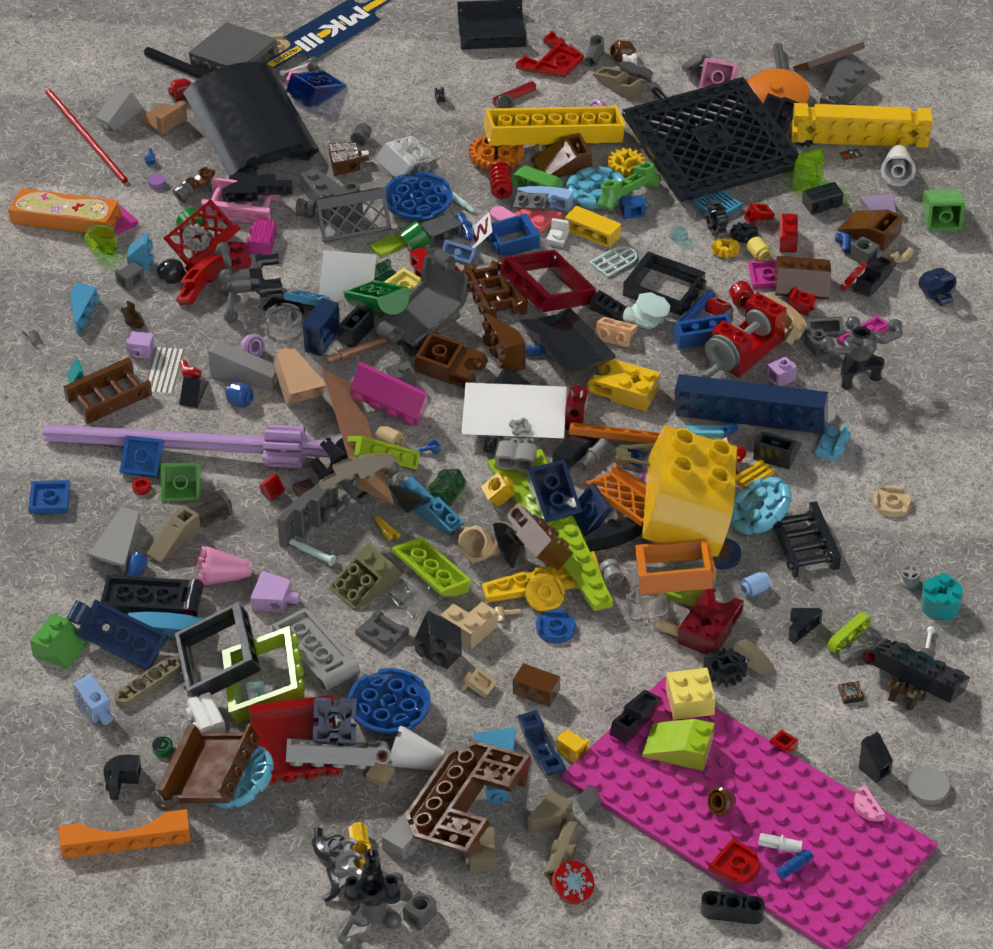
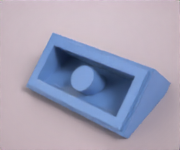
M446 239L441 248L444 252L452 255L454 261L468 263L470 266L479 255V251L475 248Z

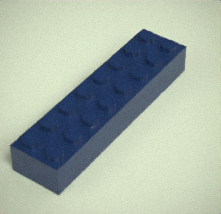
M682 374L678 375L674 390L676 416L825 434L828 421V392Z

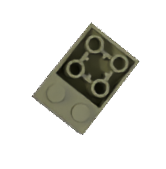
M368 543L329 588L356 610L390 588L403 573Z

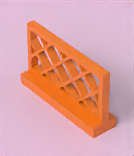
M615 465L610 473L585 483V488L590 483L603 487L599 488V490L611 506L638 525L643 526L644 518L638 515L644 516V510L635 509V507L645 509L646 484L621 466Z

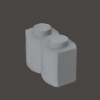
M500 441L495 456V467L502 470L515 469L527 472L529 468L535 466L537 446L531 443L518 444L513 441Z

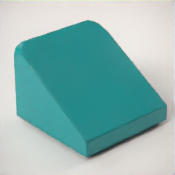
M78 359L74 360L67 373L69 383L84 377Z

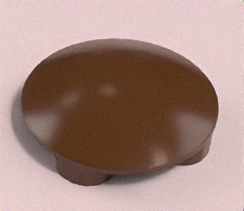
M203 167L198 171L199 174L194 177L191 176L185 181L195 190L206 185L215 175L216 171Z

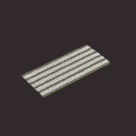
M155 347L146 381L149 380L151 382L152 392L174 393L180 370L179 363L183 359L185 349Z

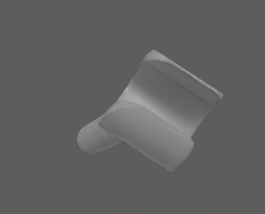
M24 327L20 329L27 334L31 343H34L35 339L41 338L36 329L27 330Z

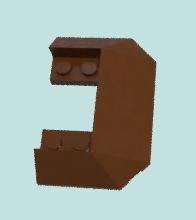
M479 741L471 742L468 744L469 747L458 751L456 748L448 751L406 812V818L413 838L465 854L483 852L479 840L490 825L487 818L469 814L467 811L485 785L511 792L515 785L526 788L530 755Z

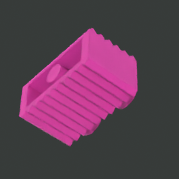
M256 219L254 225L250 226L251 237H247V247L250 248L251 254L270 255L272 253L277 234L275 220Z

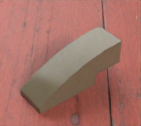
M604 66L593 73V76L600 83L624 97L633 99L644 91L641 79L629 77L628 71Z

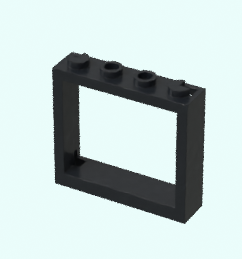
M239 601L175 633L177 642L175 647L179 652L178 661L182 667L181 676L185 681L184 689L187 691L188 697H199L208 692L213 695L261 671L249 615ZM236 624L244 660L198 682L191 646Z

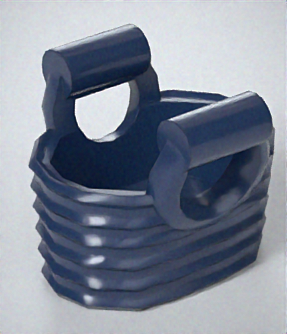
M942 267L923 273L919 278L918 285L930 299H934L940 306L953 302L951 293L957 284L956 276ZM945 295L947 297L939 299L937 296Z

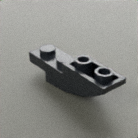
M275 174L248 177L223 188V201L252 202L258 201V195H293L292 180H276Z

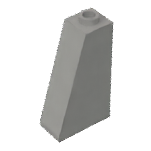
M214 339L208 350L211 378L229 382H241L271 391L274 390L276 384L279 385L273 363Z
M125 507L119 509L89 552L90 567L119 576L126 575L128 560L133 554L141 525L138 511Z

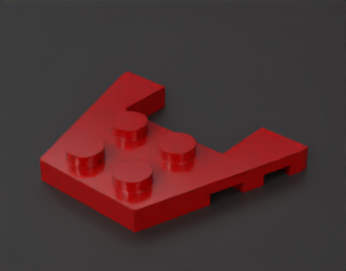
M550 31L543 38V43L554 48L539 61L523 56L516 62V69L566 77L583 62L584 55L572 45L568 46L563 38L556 36L554 31Z

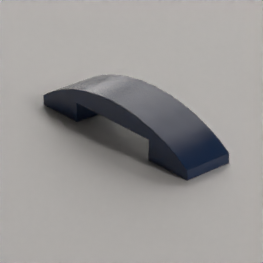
M535 710L517 715L525 741L542 773L545 776H550L566 771V766L560 754H556L544 730V723L538 711Z

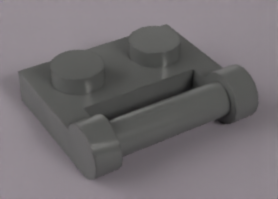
M377 609L366 622L355 630V634L379 651L387 654L409 634V628L404 625L400 626L386 617L384 612ZM381 622L382 624L386 625L387 627L395 631L396 634L393 635L389 631L379 626L377 623Z

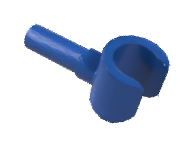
M149 148V155L144 156L147 166L156 164L153 150Z
M434 439L430 440L427 446L415 449L420 451V453L430 450L433 454H438L441 451L440 444Z

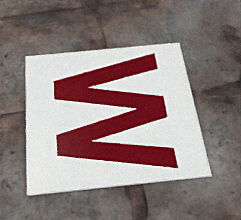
M489 212L472 227L475 234L472 240H470L472 248H475L492 233Z

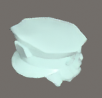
M651 292L639 294L637 302L632 307L624 310L623 320L626 323L638 325L640 328L652 329L664 322V316L668 315L670 305L665 298Z

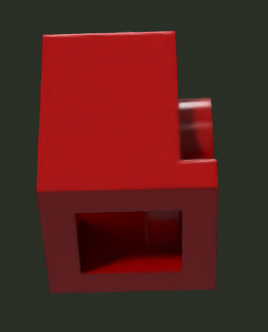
M794 287L788 304L799 314L809 316L811 310H815L817 300H815L814 294L800 291L798 287Z

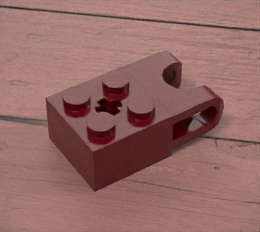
M713 588L703 591L678 629V644L707 656L709 652L714 654V649L720 650L740 618L744 606V600L734 597L727 603L716 601V589Z

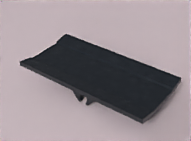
M571 308L562 310L558 314L534 320H520L521 325L544 348L549 357L552 358V361H556L564 371L573 373L577 370L600 364L604 365L616 358L611 349Z

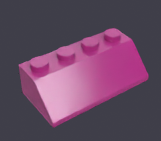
M362 362L358 364L350 386V396L358 402L363 401L375 410L380 409L390 417L401 419L407 425L418 426L427 410V392Z

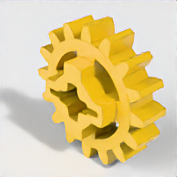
M622 148V151L616 149V153L611 152V156H608V168L614 169L615 173L619 172L623 176L627 175L629 177L634 174L633 167L645 163V157H642V153L638 154V150L632 151L631 148L628 150Z

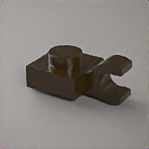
M127 300V307H121L124 321L130 327L134 326L141 329L144 326L142 316L135 310V304Z

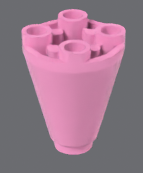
M202 546L200 557H198L197 568H201L197 579L201 580L204 586L245 580L251 577L252 562H247L245 559L211 547Z

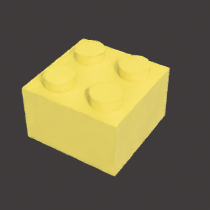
M707 668L666 672V692L673 720L714 715L715 695Z

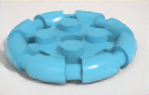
M598 166V168L587 167L578 170L576 175L573 174L568 179L566 189L574 191L573 203H578L580 207L588 210L603 209L596 202L602 194L600 185L610 180V178L613 181L619 182L625 179V177L619 172L615 173L614 169L601 166ZM620 197L618 198L615 206L619 205Z
M777 477L759 478L748 483L747 488L743 491L740 490L735 495L730 522L731 527H734L736 532L743 535H752V533L758 535L773 528L776 522H780L785 517L790 508L789 503L792 501V493L789 485Z
M256 745L235 789L234 797L231 798L229 803L212 804L219 808L231 809L233 806L241 807L256 799L254 796L260 791L263 792L272 778L271 771L274 769V763L271 754L262 746Z

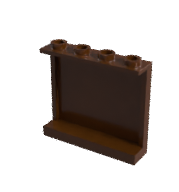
M188 724L156 790L163 800H173V796L177 795L179 797L178 803H229L258 743L259 735L251 724L247 725L244 732L201 733L195 724Z

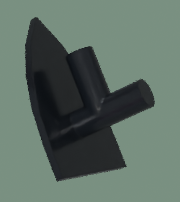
M494 523L493 529L498 547L511 568H514L520 546L525 544L519 539L512 527L504 523Z

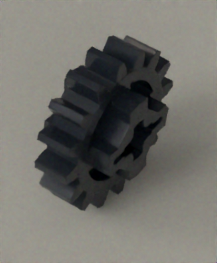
M720 200L707 201V209L704 213L707 228L712 231V235L715 238L725 236V233H727L726 227H728L727 224L729 223L726 209L721 205Z
M723 647L722 651L714 649V654L708 653V657L704 658L703 668L708 669L711 683L716 681L717 686L724 683L725 687H728V683L735 686L736 681L742 682L743 677H746L747 662H745V656L740 657L738 652L733 653V648L726 651L725 647Z

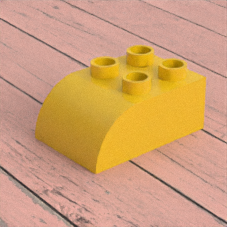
M664 425L648 457L650 466H648L642 538L658 543L706 539L707 546L711 545L712 555L718 556L724 544L734 508L737 446L730 445L723 439L713 440L696 435L686 428L676 429Z

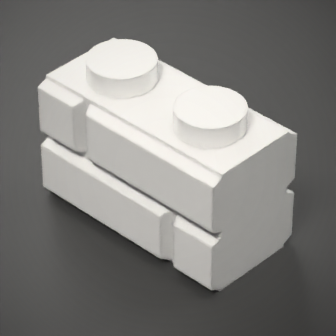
M208 692L199 697L196 696L188 699V708L185 709L188 720H193L194 723L192 724H195L201 733H226L224 720L211 693Z

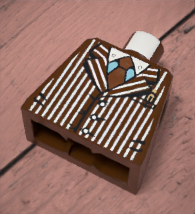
M355 142L329 143V156L334 176L359 171L360 162L369 161L368 150L358 151L357 143Z

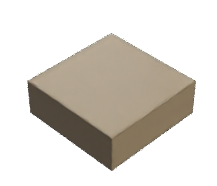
M375 763V766H372L366 774V780L385 787L395 773V769L386 764Z

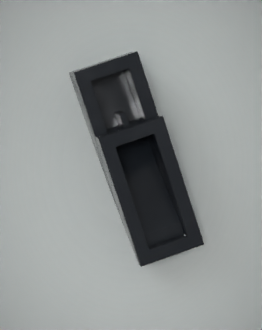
M880 256L868 264L864 273L856 278L853 291L870 297L889 277L897 262Z
M578 435L570 436L552 453V462L565 459L569 471L586 454V451L594 446L597 438Z
M628 517L619 522L612 518L585 536L584 540L590 552L610 549L642 535L643 526L638 525Z
M643 690L624 706L623 713L612 721L609 735L628 743L648 722L661 703L662 698L647 690Z

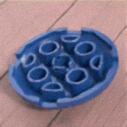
M413 172L414 175L409 176L402 174L392 179L385 186L388 210L395 216L408 221H426L441 215L449 208L453 198L449 183L442 177L427 172Z
M396 668L379 669L377 673L369 676L365 674L354 683L348 695V698L357 699V716L354 721L365 730L381 735L398 734L400 726L406 727L409 730L415 728L426 717L431 701L430 692L421 678L409 671Z

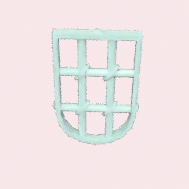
M618 246L589 261V264L609 278L634 264L637 260V253L630 247ZM625 249L620 253L616 252L617 250ZM628 251L633 252L632 255L626 258L622 256V254ZM612 252L615 254L613 257L609 259L605 258V256L611 254ZM635 256L633 261H628L630 258ZM617 257L621 258V261L615 264L611 263V260ZM599 259H603V262L598 265L594 264ZM623 262H626V263H627L626 265H624V266H622V267H620V268H617V265H619V264H621V263H623ZM605 263H608L610 265L608 268L604 270L599 268ZM612 268L615 269V271L609 274L605 273L606 271Z

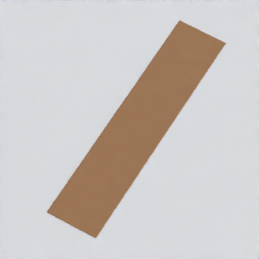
M321 368L348 457L357 456L354 455L356 444L347 442V437L365 436L373 439L362 403L350 396L351 382ZM383 468L376 471L377 474L370 479H361L358 473H355V480L359 489L394 505Z

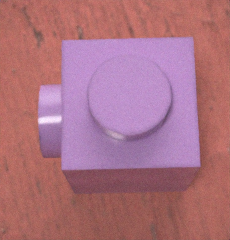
M132 331L130 338L126 340V349H128L129 356L151 358L155 348L154 334Z
M783 357L768 364L767 378L775 386H784L796 380L797 367L794 362H791L787 357Z

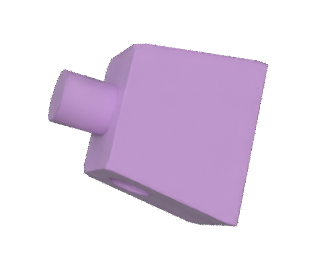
M265 571L261 572L251 596L252 611L283 613L288 603L299 604L300 593L292 592L289 579Z

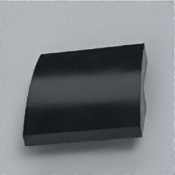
M768 93L763 104L783 132L786 133L793 119L794 103L799 102L784 96L780 98Z

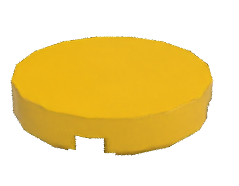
M548 573L537 574L530 579L526 586V601L537 612L545 613L549 610H556L564 601V585L556 576L549 575Z

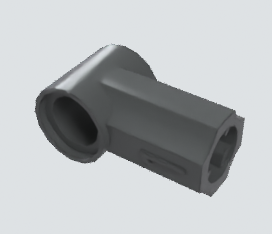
M594 35L590 38V45L583 59V63L587 66H596L600 57L604 54V37Z

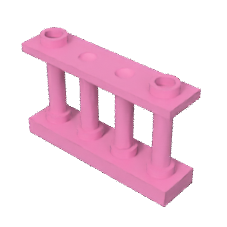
M212 177V192L214 194L211 199L229 220L255 223L256 219L271 220L270 208L268 207L271 200L279 201L280 195H258V198L264 199L261 207L252 206L253 201L245 202V204L221 202L218 200L222 189L238 180ZM202 199L201 207L209 200ZM210 206L206 207V214L214 215L213 209Z

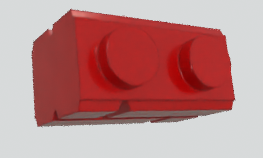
M782 213L780 214L779 252L796 253L798 247V215Z

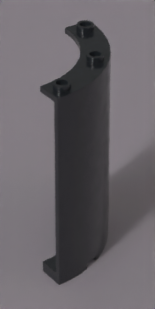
M258 62L225 65L204 75L190 84L183 92L229 176L253 167L256 171L259 165L265 162L270 164L280 161L282 157L309 161L319 151L318 146L270 65Z

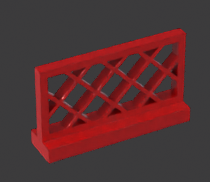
M210 199L163 239L187 265L185 269L188 272L196 263L214 253L219 243H226L241 228L238 224L233 225L213 200ZM210 206L214 211V215L206 214V207ZM195 216L203 218V225L198 224V226H204L206 232L207 230L214 231V238H210L209 246L205 250L196 253L188 248L187 245H184L183 226L195 225ZM206 218L214 220V227L207 226ZM218 220L223 221L227 228H218ZM172 235L180 236V244L174 243L170 237ZM195 235L192 239H200L201 236ZM184 249L191 250V257L189 259L184 254Z

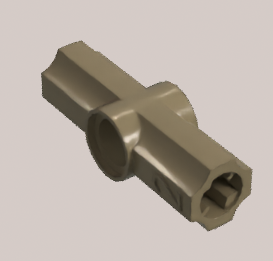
M565 822L558 840L555 839L553 842L550 859L544 871V876L549 881H552L553 873L559 865L566 861L574 860L576 845L582 834V827L577 822Z

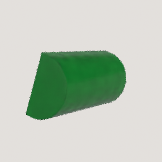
M372 280L343 292L346 301L354 307L360 305L370 310L390 315L402 312L407 307L410 298L408 287Z

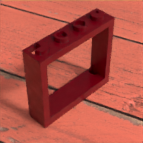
M555 249L505 257L500 271L542 313L590 305V299L597 291ZM550 268L573 291L551 295L527 271Z

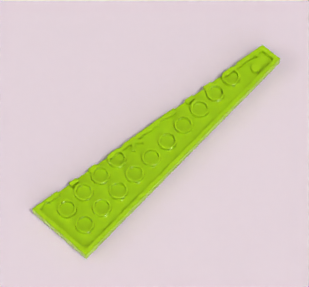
M542 449L537 450L534 467L548 464ZM495 459L487 460V466L493 475L499 472L504 477L508 476L513 481V488L516 493L511 497V500L525 507L530 513L542 518L526 479L527 472L515 469L502 470L495 467ZM569 516L547 522L549 526H553L559 531L560 534L558 536L560 538H564L570 544L569 549L573 552V555L563 565L564 571L573 579L574 585L581 591L582 596L593 611L613 607L610 593L574 517Z

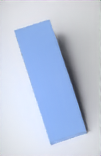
M528 186L517 189V192L549 193L547 201L551 203V208L568 212L573 205L574 191L547 186Z

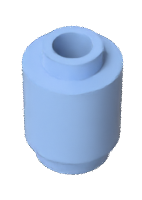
M758 572L742 579L740 588L744 595L753 597L767 591L768 587L771 586V580L767 573Z

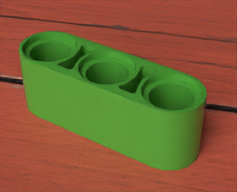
M526 165L520 166L511 177L512 183L517 187H563V182L559 177Z

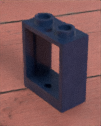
M322 298L303 324L305 352L322 356L338 334V325L340 324L338 302Z

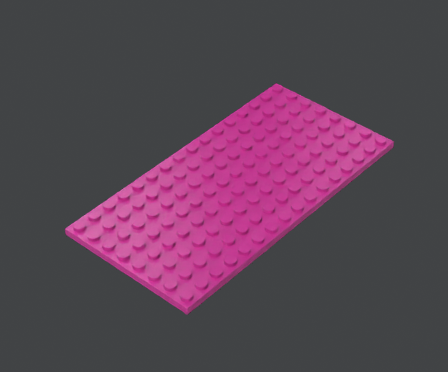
M666 677L649 691L661 697L662 701L648 722L634 738L625 743L609 735V729L561 775L562 781L581 793L589 785L595 786L603 801L600 804L602 807L736 893L761 897L765 902V911L823 949H845L934 852L938 844L884 810L886 819L883 821H869L861 817L854 807L855 792L791 753L782 751L769 743L770 740L715 708L714 715L673 720L666 692ZM687 719L714 723V738L703 771L642 757L653 723ZM714 787H724L736 797V804L731 812L725 816H715L709 810L707 797L710 790ZM761 833L779 837L784 835V838L802 841L801 852L805 849L810 850L814 858L795 873H790V876L786 879H780L776 874V869L780 866L784 867V863L796 855L799 856V854L783 850L778 852V849L760 846L758 844L759 836ZM732 838L753 849L758 855L760 871L758 876L749 883H729L708 871L710 863Z

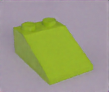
M697 719L653 723L642 757L703 771L714 738V723Z

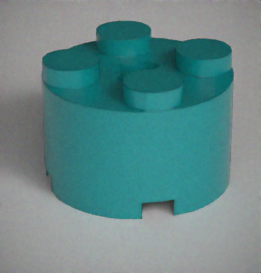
M947 573L929 578L923 584L921 597L923 613L929 618H940L942 621L955 618L961 609L963 597L961 584Z

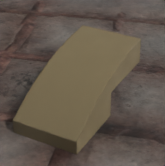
M744 639L735 644L733 650L750 659L747 667L763 676L774 672L775 667L769 658L752 642Z

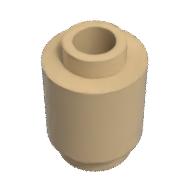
M388 426L378 428L375 435L376 440L398 446L404 444L402 432Z

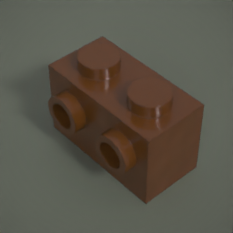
M524 663L513 678V694L530 699L538 704L550 707L560 691V676Z

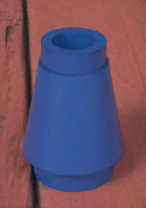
M133 553L129 557L125 576L139 577L147 566V557L141 553Z

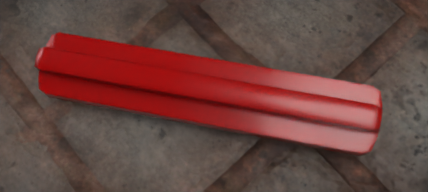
M530 81L502 94H508L514 100L535 91L536 83ZM497 95V96H495V97L492 98V101H493L492 103H493L495 106H497V105H496V100L498 99V97H499L500 95Z

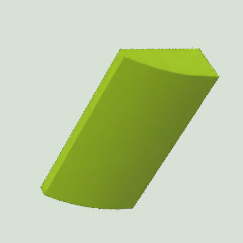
M422 536L391 548V551L440 595L453 597L469 592L471 579Z

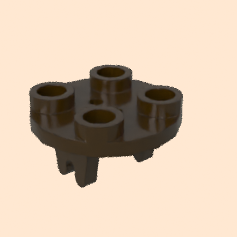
M891 678L887 682L888 687L891 688L888 701L894 702L898 694H903L909 700L906 706L908 711L914 709L918 700L925 701L926 691L918 687L912 688L908 686V682L897 678V680Z

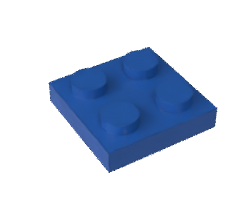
M126 435L119 472L127 475L158 478L164 440Z
M70 480L31 481L29 514L68 513Z

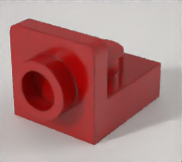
M750 203L744 219L749 224L753 223V226H756L758 220H773L775 213L767 204Z

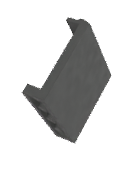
M226 22L188 53L191 65L212 72L225 65L255 62L265 53L275 56L279 53L276 38Z

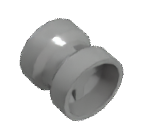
M607 559L600 564L599 568L607 586L612 587L622 583L624 576L615 559Z

